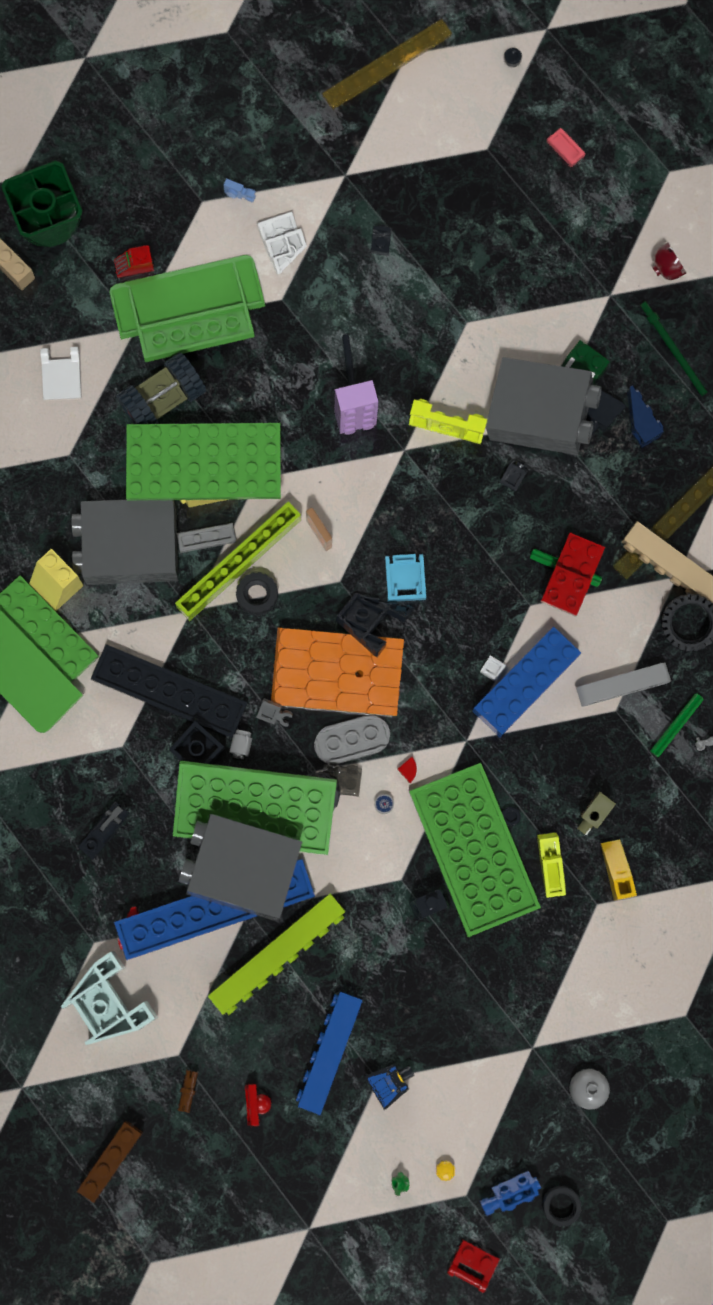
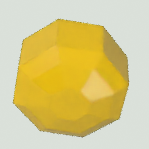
M441 1161L436 1166V1175L442 1181H450L455 1176V1167L450 1161Z

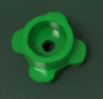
M398 1172L396 1177H392V1188L395 1190L396 1196H400L401 1192L409 1190L410 1182L403 1172Z

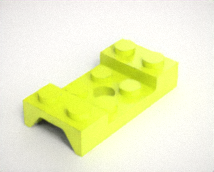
M414 400L410 413V426L481 444L487 419L484 416L469 414L468 420L464 421L459 416L449 417L440 411L431 412L432 404H429L426 400Z

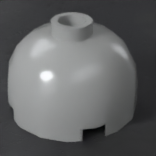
M593 1069L577 1072L571 1079L569 1086L573 1101L579 1107L588 1110L597 1109L607 1101L610 1093L606 1077Z

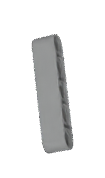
M661 663L577 687L576 690L581 706L584 707L671 682L666 663Z

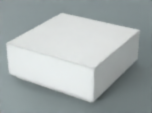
M490 655L480 673L496 682L506 665Z

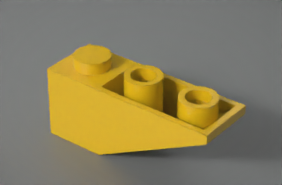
M615 840L601 843L614 901L637 896L621 841Z

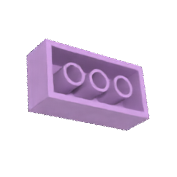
M373 380L335 389V416L340 434H352L362 428L363 430H369L376 425L378 399Z

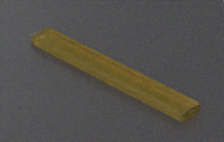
M442 19L323 92L324 99L334 110L451 37L452 32Z
M713 467L650 531L666 541L713 494ZM628 551L613 568L627 580L644 562L639 559L637 553Z

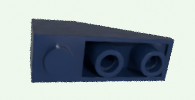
M631 386L627 392L631 432L643 448L661 437L664 431L661 422L652 415L651 407L643 402L640 391L638 389L635 390Z

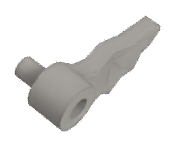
M713 737L701 741L700 738H696L697 742L695 745L698 751L704 750L705 745H713Z

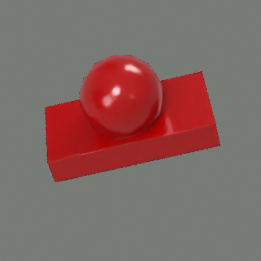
M256 1084L245 1085L248 1126H259L258 1114H265L270 1110L271 1100L265 1094L257 1095Z

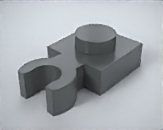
M263 699L256 718L271 724H275V721L278 720L281 725L288 727L289 722L284 720L283 717L288 716L292 718L293 713L289 710L280 711L282 705Z

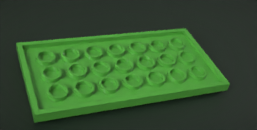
M280 423L127 424V501L281 499Z
M180 761L173 836L192 839L197 821L208 824L210 815L213 814L302 841L300 852L328 855L337 780Z
M481 763L409 791L467 937L541 908Z

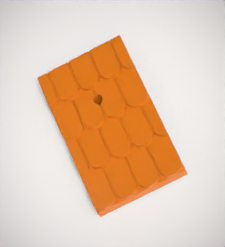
M278 628L271 701L282 706L397 716L404 639L378 637L387 643L381 654L375 657L351 634Z

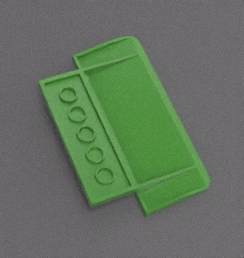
M241 255L113 285L110 289V297L120 338L122 340L139 336L145 362L175 356L179 352L183 354L255 337L248 310L265 307L255 263L249 255Z
M19 576L0 593V694L37 732L45 733L59 722L83 697V694L72 682L94 663L99 656Z

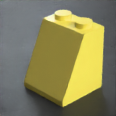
M52 549L37 561L29 583L55 612L83 587L78 575Z

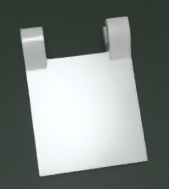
M70 347L71 359L50 360L48 348L40 349L43 400L81 398L80 350L78 347Z

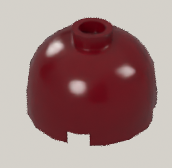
M668 242L657 249L653 258L655 266L652 267L657 276L662 275L667 280H676L687 274Z

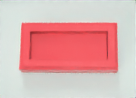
M562 128L547 139L550 146L571 167L585 156V152Z

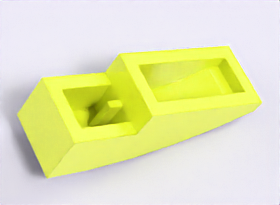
M556 832L537 835L546 897L566 895L559 837Z

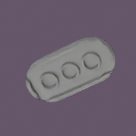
M367 715L327 726L316 736L314 742L315 752L323 762L332 765L376 754L387 746L390 730L384 720L374 715Z

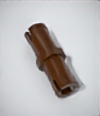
M186 1070L184 1084L180 1089L181 1098L177 1111L190 1113L193 1095L196 1093L194 1089L198 1072Z

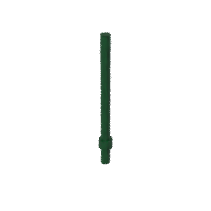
M646 301L643 302L640 306L647 315L648 322L651 325L653 324L701 397L707 394V390L659 321L660 318L657 313L652 311Z

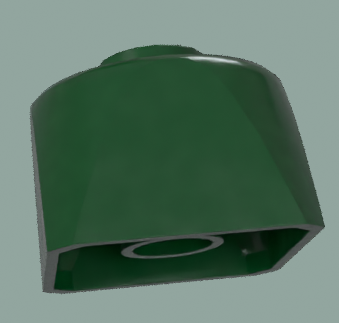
M53 161L5 179L2 183L1 188L19 233L28 242L41 247L57 246L69 240L78 229L82 209L63 163Z

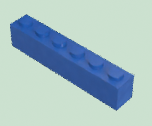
M342 992L339 995L335 994L331 1006H334L332 1014L328 1013L324 1025H327L325 1033H320L317 1044H320L318 1052H313L310 1063H313L311 1071H306L303 1082L306 1083L304 1091L299 1090L296 1101L299 1102L298 1107L321 1115L363 1000Z

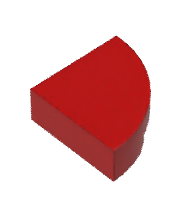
M413 757L409 758L397 769L409 784L412 783L417 772L416 762Z

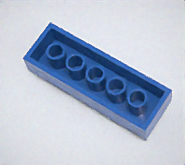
M553 627L474 707L472 712L501 738L580 656L581 652Z

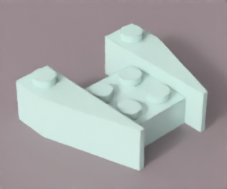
M115 951L109 952L92 965L61 1006L64 1009L73 1004L93 1034V1037L85 1042L86 1045L140 1030L158 1018L148 1001L141 1003L129 1012L108 979L123 970L125 966Z

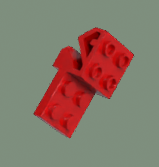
M569 533L541 602L576 617L605 547Z

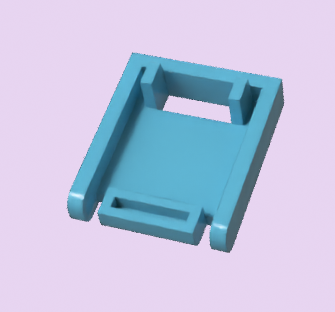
M416 554L393 555V564H390L389 556H385L388 602L426 600L423 554H419V562H416ZM416 589V595L397 596V590Z

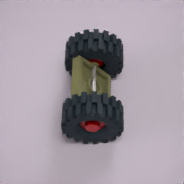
M179 352L164 362V369L136 388L130 385L116 395L119 404L133 424H158L157 419L185 400L192 402L206 392L198 373H196L194 367L182 353Z

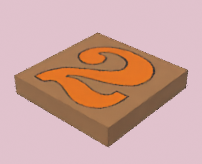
M311 507L306 510V521L324 549L328 551L332 548V537Z

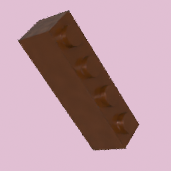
M128 1121L124 1122L77 1192L92 1203L96 1202L143 1132Z

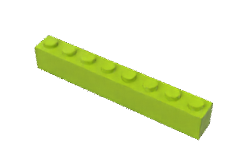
M288 501L175 603L177 609L191 621L301 521V514Z
M329 894L208 995L209 999L222 1015L225 1013L230 1015L238 1008L236 1006L241 1000L245 1002L253 996L251 991L256 987L260 990L265 986L270 975H278L284 969L282 965L287 961L291 964L299 957L297 953L301 949L306 951L314 944L312 941L317 936L321 938L330 930L327 927L332 923L337 925L344 919L343 914L345 911L334 897Z

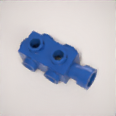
M529 1171L493 1187L495 1196L490 1199H482L480 1202L487 1216L494 1213V1210L501 1208L502 1212L506 1210L511 1211L518 1204L531 1202L535 1196L539 1195L538 1189L541 1187L537 1178H532Z

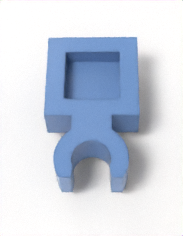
M226 179L224 192L229 197L244 198L249 202H254L256 191L246 189L244 185Z

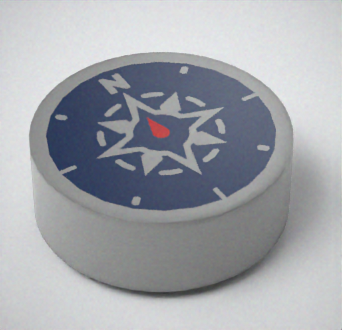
M382 794L376 798L374 806L380 814H388L394 807V801L391 796Z

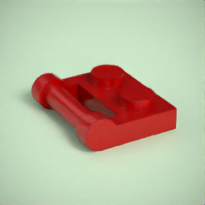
M462 1240L447 1274L477 1287L478 1291L484 1293L500 1259ZM461 1262L483 1274L482 1280L457 1268L459 1263Z

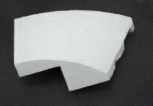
M292 212L256 223L270 261L277 275L281 274L296 256L307 247L302 230L297 229Z

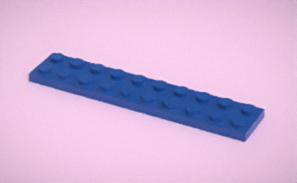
M303 859L296 862L283 907L315 897ZM191 896L114 923L127 961L257 917V915Z

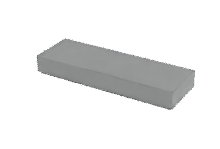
M233 523L177 533L180 553L236 543Z

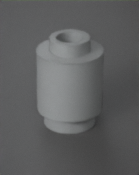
M236 730V734H233L229 752L233 754V758L244 760V757L249 756L252 742L251 733Z

